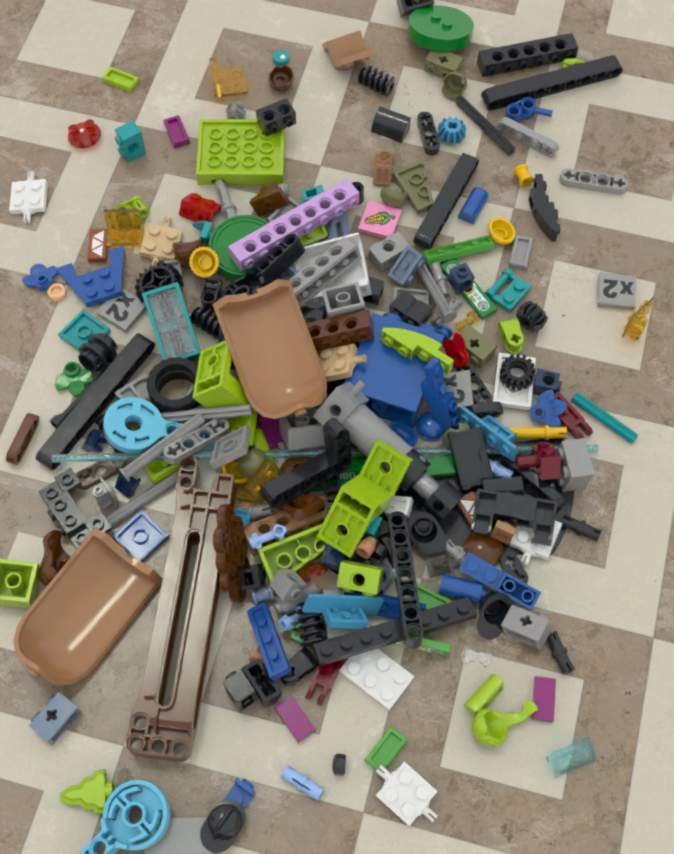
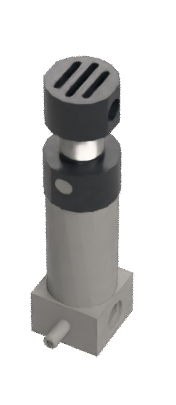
M359 380L355 386L349 381L336 387L313 417L323 426L329 419L336 418L349 431L350 442L367 458L378 439L412 458L413 461L399 489L404 493L410 488L418 492L426 500L421 508L427 513L432 514L440 523L461 501L464 495L448 480L442 485L438 484L427 473L431 463L365 405L369 399L360 392L365 386L362 380ZM383 462V470L389 472L390 465L387 462Z

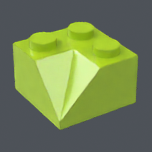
M0 559V606L30 608L37 599L39 592L38 563Z

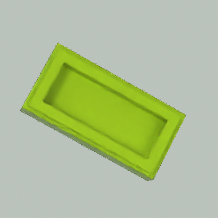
M109 67L102 77L104 83L130 93L133 92L140 82L139 77L113 67Z

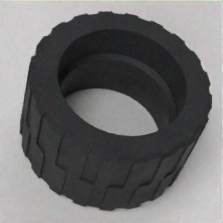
M171 357L160 361L149 372L147 391L151 403L159 410L160 414L191 410L202 406V404L192 398L194 388L190 394L181 399L172 400L160 395L163 386L172 380L185 379L195 385L198 369L195 362L187 358Z

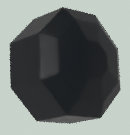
M336 753L333 758L332 770L336 776L345 775V754Z

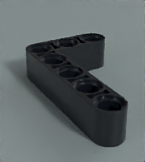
M336 418L329 419L323 426L325 452L267 482L261 487L260 495L271 508H278L346 471L351 466L352 454L349 431Z

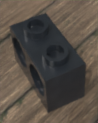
M287 98L256 110L257 123L265 136L296 124V112Z

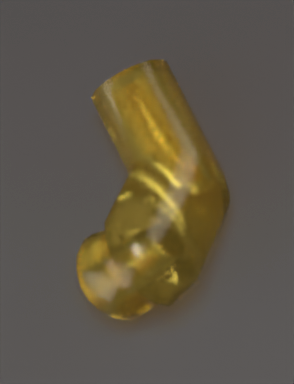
M475 311L468 312L467 318L455 323L458 332L462 331L467 325L472 326L478 322L479 317Z

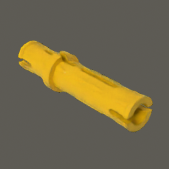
M549 425L544 427H508L509 430L516 434V439L549 440L567 438V427H549Z

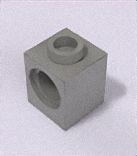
M279 569L270 583V586L282 601L294 602L299 600L307 586L295 570Z

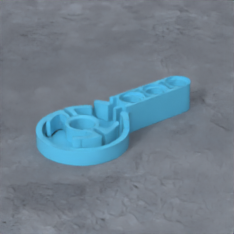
M127 397L114 402L107 409L104 416L103 431L107 441L117 450L124 453L138 454L149 450L168 436L169 432H173L180 427L182 423L166 421L162 418L159 410L145 399ZM136 422L139 424L140 429L131 431L126 428V424ZM201 433L199 435L203 439L210 437L208 433ZM185 442L183 444L186 448L194 446L192 442ZM215 442L211 443L210 445L204 447L199 451L207 453L213 452Z
M132 780L118 786L110 794L104 806L103 819H100L101 832L79 854H100L99 847L103 842L106 846L103 854H115L121 849L141 851L155 845L166 833L170 822V804L165 793L155 784L143 780ZM139 806L142 810V818L138 823L132 824L129 820V813L133 807Z

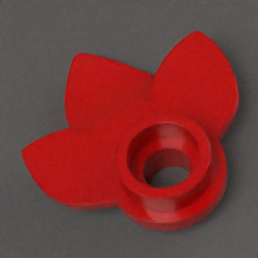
M454 333L453 340L443 341V348L446 355L454 360L452 368L456 366L465 367L469 363L466 342L462 335Z

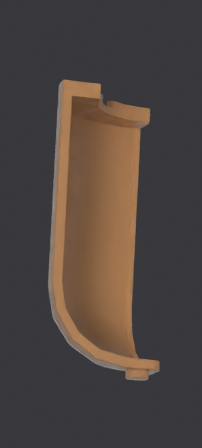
M277 279L264 287L256 289V294L247 296V293L225 295L213 304L215 313L245 395L254 410L263 417L280 419L293 415L296 417L304 416L307 414V410L322 404L327 395V381L324 369L290 280Z
M94 528L24 614L17 626L13 640L15 654L29 667L27 672L36 679L41 676L58 686L72 685L85 678L100 663L163 581L161 576L153 568L144 564L136 557L130 558L124 553L125 549L107 533Z

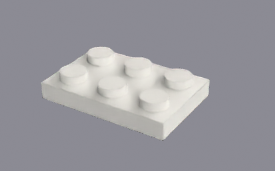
M498 353L492 402H501L502 407L530 411L533 381L526 389L522 387L521 391H518V388H515V391L511 390L512 386L506 388V383L502 384V379L499 377L500 369L505 358H510L512 354ZM526 356V360L530 358L531 363L535 365L536 358ZM512 368L510 370V373L515 377L524 376V371L520 368Z
M379 649L350 657L339 671L342 676L388 711L391 710L415 677Z

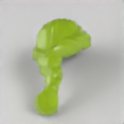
M528 700L523 704L522 711L517 713H499L496 710L481 708L472 721L471 731L473 736L481 745L501 746L503 741L506 740L509 728L514 724L519 725L525 722L526 718L538 711V707L533 701Z

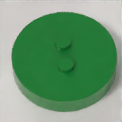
M431 5L418 8L410 14L408 36L414 43L429 50L442 52L456 51L466 47L471 42L474 23L466 13L448 6Z
M239 215L223 221L214 229L209 240V248H212L218 254L220 266L217 272L221 276L234 281L246 276V271L253 270L252 268L257 263L249 269L240 271L229 257L228 246L268 224V221L257 216Z

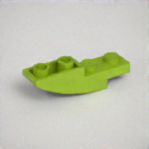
M383 328L381 330L382 342L386 346L396 349L402 356L412 360L415 355H418L425 362H430L432 358H440L443 372L449 374L452 370L454 360L441 352L442 344L436 340L405 329Z

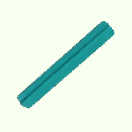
M579 392L574 394L571 401L628 442L633 443L637 439L638 434Z

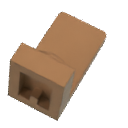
M386 151L376 153L374 185L390 186L393 154Z
M498 520L491 533V537L509 545L517 526Z

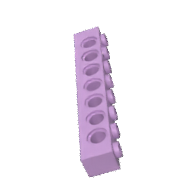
M346 178L228 246L229 257L240 271L251 268L255 263L262 260L287 235L296 234L300 238L305 234L311 233L315 228L325 225L334 217L342 215L346 210L356 207L359 203V191Z

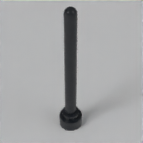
M110 364L62 414L55 415L50 420L54 428L57 429Z

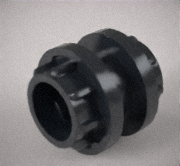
M93 334L88 338V343H83L79 347L80 355L78 359L81 365L91 372L103 371L108 366V362H112L117 357L116 350L118 348L115 341L107 334Z

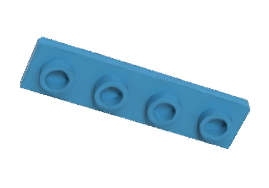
M464 406L459 408L461 423L467 422L470 425V429L481 426L484 440L490 446L496 448L512 462L516 460L517 447L512 443L516 440L515 433L491 415L480 419Z
M309 594L302 611L303 613H322L329 628L365 629L369 624L365 615H377L384 600L382 597Z

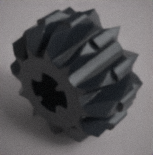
M526 301L519 307L516 313V317L522 326L531 332L541 330L548 319L542 307H539L537 303L532 301Z

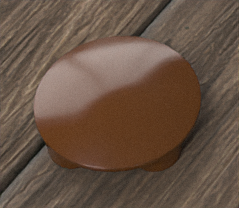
M471 533L464 542L463 550L494 566L503 555V544L491 536Z

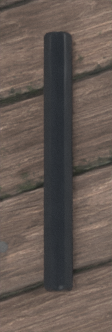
M463 96L457 98L456 104L508 155L514 153L515 146Z

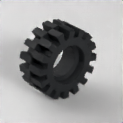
M514 354L510 355V358L506 357L500 369L499 377L502 379V384L506 383V388L512 386L511 390L514 391L515 388L521 391L522 387L526 389L528 385L530 386L535 375V365L531 363V359L526 360L525 355L521 358L520 354H517L516 357H514ZM512 368H520L524 371V376L515 377L510 373V370Z

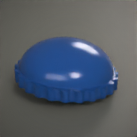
M432 412L423 413V415L417 418L416 431L423 440L435 442L440 440L441 436L446 432Z
M395 421L389 424V427L411 447L418 441L416 431L407 423Z

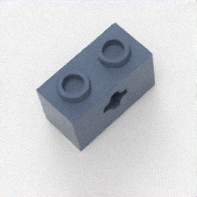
M60 692L48 699L46 702L47 706L32 717L31 724L29 725L51 746L81 714L78 707ZM53 714L57 716V719L55 721L51 719V716Z

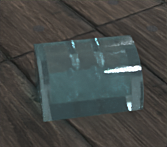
M587 737L550 753L546 759L555 778H558L595 762L596 755L591 739Z

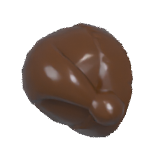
M202 239L193 242H174L172 245L177 261L186 268H191L189 258L196 248L209 247L207 243H202Z

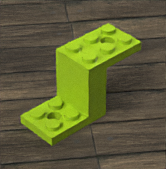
M226 340L200 352L192 398L206 408L250 404L242 384L229 374L232 357ZM253 409L251 416L226 418L229 421L228 434L246 425L250 427L251 435L248 447L253 446L257 411Z
M376 440L360 474L341 486L316 537L351 558L356 552L355 549L361 542L370 523L388 509L413 459L384 441ZM383 462H387L390 465L389 472L383 470ZM339 525H344L347 528V534L340 532Z

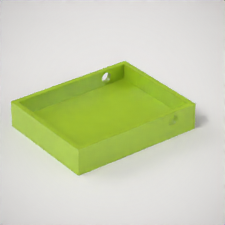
M200 119L196 166L198 185H214L215 181L212 180L219 179L225 180L226 185H269L274 182L277 185L284 184L285 129L265 136L257 123V119Z

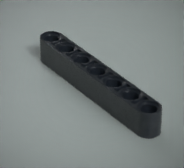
M466 153L461 154L416 232L413 240L414 244L428 250L432 248L479 163L478 158Z
M395 511L388 518V537L404 645L407 648L417 649L422 644L424 630L407 518L404 513ZM403 558L406 559V561L401 562L398 559ZM401 577H408L409 580H402ZM409 595L412 599H405L403 596ZM412 614L415 618L409 619L406 615ZM416 634L418 638L414 639L409 637L408 635Z

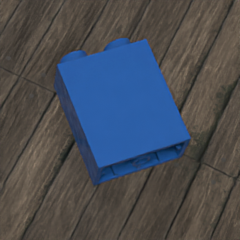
M373 313L371 317L374 324L375 338L361 341L356 356L365 354L367 362L357 364L353 369L352 377L346 378L344 384L350 381L355 386L359 380H362L365 386L360 392L369 399L365 404L379 418L391 422H404L414 428L425 399L421 383L426 379L424 367L429 362L422 361L418 355H415L411 360L399 354L393 347L386 346L381 340V330L383 328H399L414 331L436 340L442 344V347L444 335L439 334L438 330L431 325L420 324L417 327L404 323L401 317L392 313H385L383 316Z

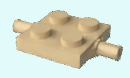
M170 217L164 218L163 225L147 224L139 254L153 260L151 264L153 266H156L157 262L176 260L172 245L174 242H181L183 230L171 228L172 219Z
M349 344L322 350L319 359L324 369L326 381L330 382L352 377L354 367L359 363L367 362V356L365 354L356 356L358 348L355 344Z

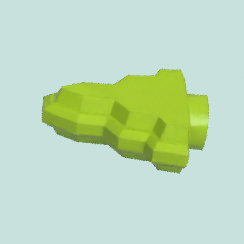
M106 769L94 771L92 776L83 778L79 785L70 786L61 792L60 801L70 806L81 805L85 811H94L96 815H103L106 801L115 790L113 781L108 782Z

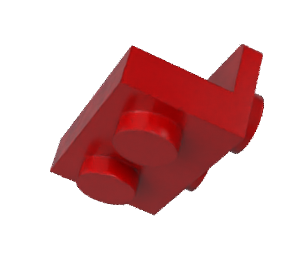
M190 193L181 199L179 215L194 222H212V218L221 212L222 205L217 204L214 200L205 199L197 193Z

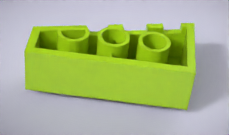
M322 524L258 549V556L266 571L269 583L272 582L279 569L295 570L298 574L323 556L324 548L328 543L316 537Z

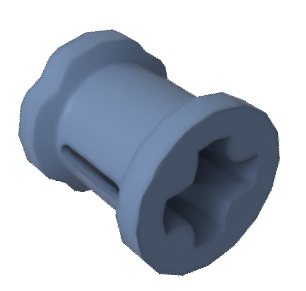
M270 583L262 588L250 589L255 606L264 601H275Z

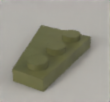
M418 161L393 172V178L403 193L408 192L409 196L407 199L417 214L429 210L433 205V199L427 181L424 161Z

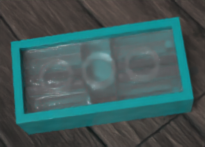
M172 283L142 293L163 360L171 357H182L189 360L200 357L201 349L179 283Z

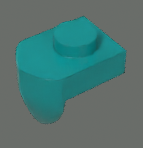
M209 221L193 223L192 226L201 231L199 237L202 239V243H207L209 246V240L214 231V223Z

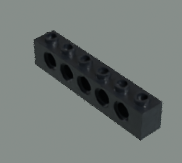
M569 33L478 51L477 64L482 77L555 64L563 62L566 58H576L579 47L573 34Z

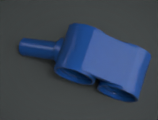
M525 97L508 105L505 117L519 123L520 119L529 120L534 114L551 117L553 110L536 107V101L533 98Z

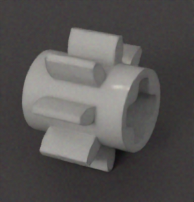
M238 100L236 103L230 102L225 110L227 113L226 117L228 119H243L246 115L244 104Z

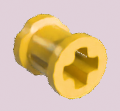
M526 164L518 165L514 169L513 173L518 177L520 187H527L534 182V178L529 174Z

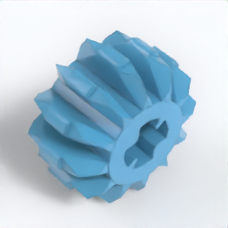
M450 116L448 119L443 118L442 122L438 125V137H440L441 142L446 141L447 145L449 143L453 145L456 142L461 143L462 139L466 136V125L463 124V120H458L457 117L455 119H452Z

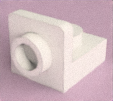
M394 496L388 509L384 511L387 518H389L392 512L400 511L409 519L413 505L412 497Z

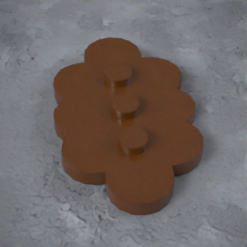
M222 504L217 510V527L213 533L216 568L220 573L219 582L221 590L224 593H229L230 600L233 603H241L246 597L247 589L241 590L238 570L250 565L249 559L246 556L247 541L243 536L244 525L242 519L239 516H235L234 509L230 504Z

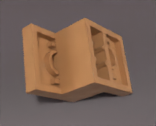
M360 30L322 44L324 50H329L334 68L339 67L340 70L353 66L354 63L358 64L369 60L368 56L373 55L371 48L366 50Z

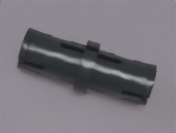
M566 514L561 522L563 527L576 532V535L580 536L581 534L596 542L602 532L601 529L586 524V521H579Z
M553 631V634L551 632L547 642L553 652L551 655L556 659L562 675L574 671L575 668L567 655L568 650L563 646L557 631Z

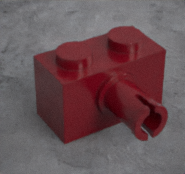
M539 442L537 445H532V455L516 456L517 469L532 467L541 480L561 478V456L549 442Z

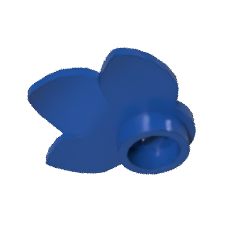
M35 264L30 269L31 274L22 278V281L27 287L36 286L41 291H47L58 271L55 266L46 268L43 264Z
M547 390L538 396L537 404L533 405L530 409V416L535 422H543L545 425H549V427L561 426V421L558 416L566 410L568 405L561 400L554 399L553 390ZM539 409L543 411L541 416L536 415V411Z

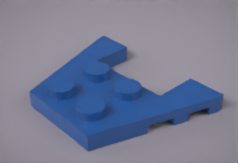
M123 246L108 250L112 265L80 276H76L72 263L56 268L59 275L74 290L86 307L122 296L123 268L125 263V250Z

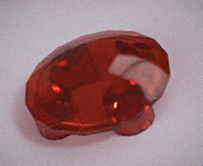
M91 119L76 125L72 124L68 128V141L75 148H89L95 145L101 137L100 128Z
M315 562L304 566L297 574L307 584L311 581L310 577L316 574L320 576L326 573L328 569L325 565H321V562Z

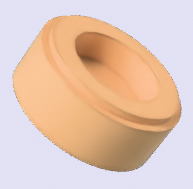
M52 284L47 290L50 300L54 302H60L66 298L67 292L62 284Z

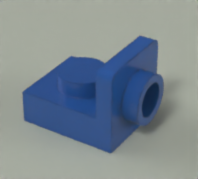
M237 778L234 781V786L223 801L234 800L245 810L255 796L254 785L245 778L242 781Z

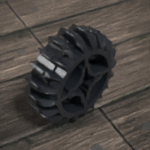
M157 262L156 266L150 264V268L148 270L144 268V273H139L140 278L136 279V295L141 303L144 302L142 293L176 282L179 283L183 293L182 287H184L182 275L173 265H167L165 262L162 265Z

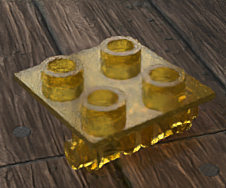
M655 297L649 301L645 300L637 312L633 311L628 316V322L623 327L622 338L626 335L634 341L641 338L648 322L646 317Z

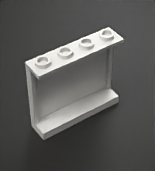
M359 233L343 236L345 239L358 245L362 259L324 289L358 281L362 296L372 295ZM343 237L305 246L304 254L293 263V268L300 272ZM322 291L303 306L314 309L325 307Z

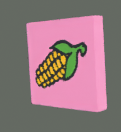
M368 201L358 227V232L385 239L388 235L395 233L402 210Z

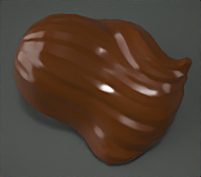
M59 530L50 531L43 539L44 556L38 575L40 582L48 586L70 558L61 545L62 533Z

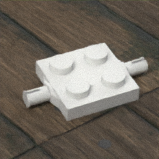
M28 171L26 181L12 182L9 211L11 214H23V222L25 224L27 222L28 224L31 223L32 214L46 212L48 182L46 179L34 180L35 173L33 171L31 173Z
M555 521L551 546L531 543L533 528L517 526L510 546L524 553L520 561L522 565L528 566L531 556L548 560L561 530L562 523Z
M403 761L398 769L391 773L382 764L379 768L385 774L377 768L375 772L385 781L376 796L407 825L410 826L416 817L421 814L426 816L431 822L434 819L428 813L437 818L438 815L428 806L430 800L438 791L406 762Z

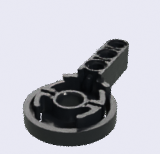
M296 234L287 235L252 268V271H246V276L231 282L222 291L219 299L225 295L247 293V296L256 294V289L278 279L305 252V247Z

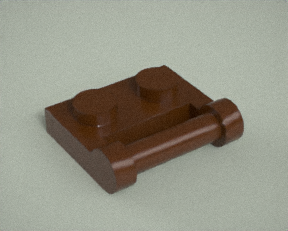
M307 491L276 509L285 511L296 521H301L324 508L325 503L323 499Z

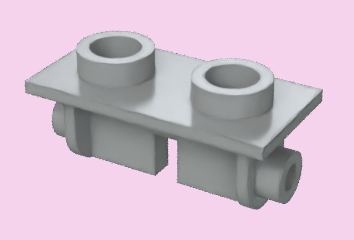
M99 477L101 483L94 487L92 491L98 506L105 509L114 503L118 507L116 502L118 497L114 492L113 486L109 481L104 482Z

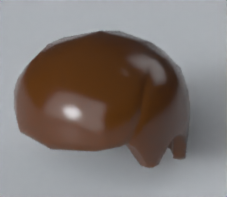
M286 64L282 67L275 66L269 73L268 81L270 86L277 91L287 90L293 84L294 73L292 68Z

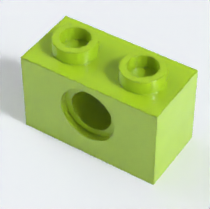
M344 560L340 562L336 587H341L344 592L354 593V590L362 592L364 596L374 597V594L377 595L381 592L384 568ZM357 574L363 575L365 579L364 584H359L356 581Z

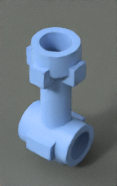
M276 524L273 531L260 536L257 533L252 534V537L248 538L252 549L262 548V543L274 538L279 541L284 539L287 529L282 525Z
M296 613L288 617L285 614L278 621L280 629L282 631L292 630L294 628L293 624L298 622V618L301 615Z

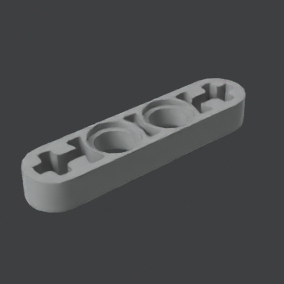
M503 117L497 125L501 133L548 157H553L559 150V146L555 141L510 118Z
M564 169L559 179L560 183L567 187L618 195L624 194L628 186V181L623 177L574 169ZM581 178H587L589 182L584 183L581 181ZM598 181H605L606 185L602 186Z
M226 418L213 419L168 444L164 448L163 459L169 464H176L210 445L215 440L228 434L229 421ZM201 433H208L210 437L203 439L199 435ZM185 442H192L194 446L186 448L183 444Z

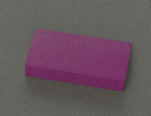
M179 115L163 120L174 149L190 144L189 137Z
M261 414L257 415L258 425L264 432L270 450L278 448V443L284 442L279 432L278 419L263 417Z
M534 677L532 701L537 705L538 711L531 715V720L554 721L556 679Z
M292 695L274 707L298 743L316 731Z

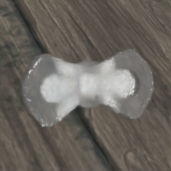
M466 647L461 652V659L464 664L474 662L488 667L492 663V654L489 650L480 653Z

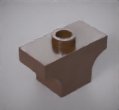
M276 182L260 188V192L250 200V205L258 216L289 204L288 198Z

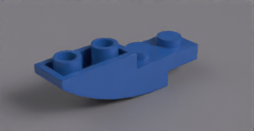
M432 358L424 367L426 379L421 383L422 390L431 412L445 431L450 428L456 430L459 427L460 417L457 412L454 392H447L440 358Z
M469 552L458 569L491 590L508 595L513 602L531 611L541 594L535 588Z

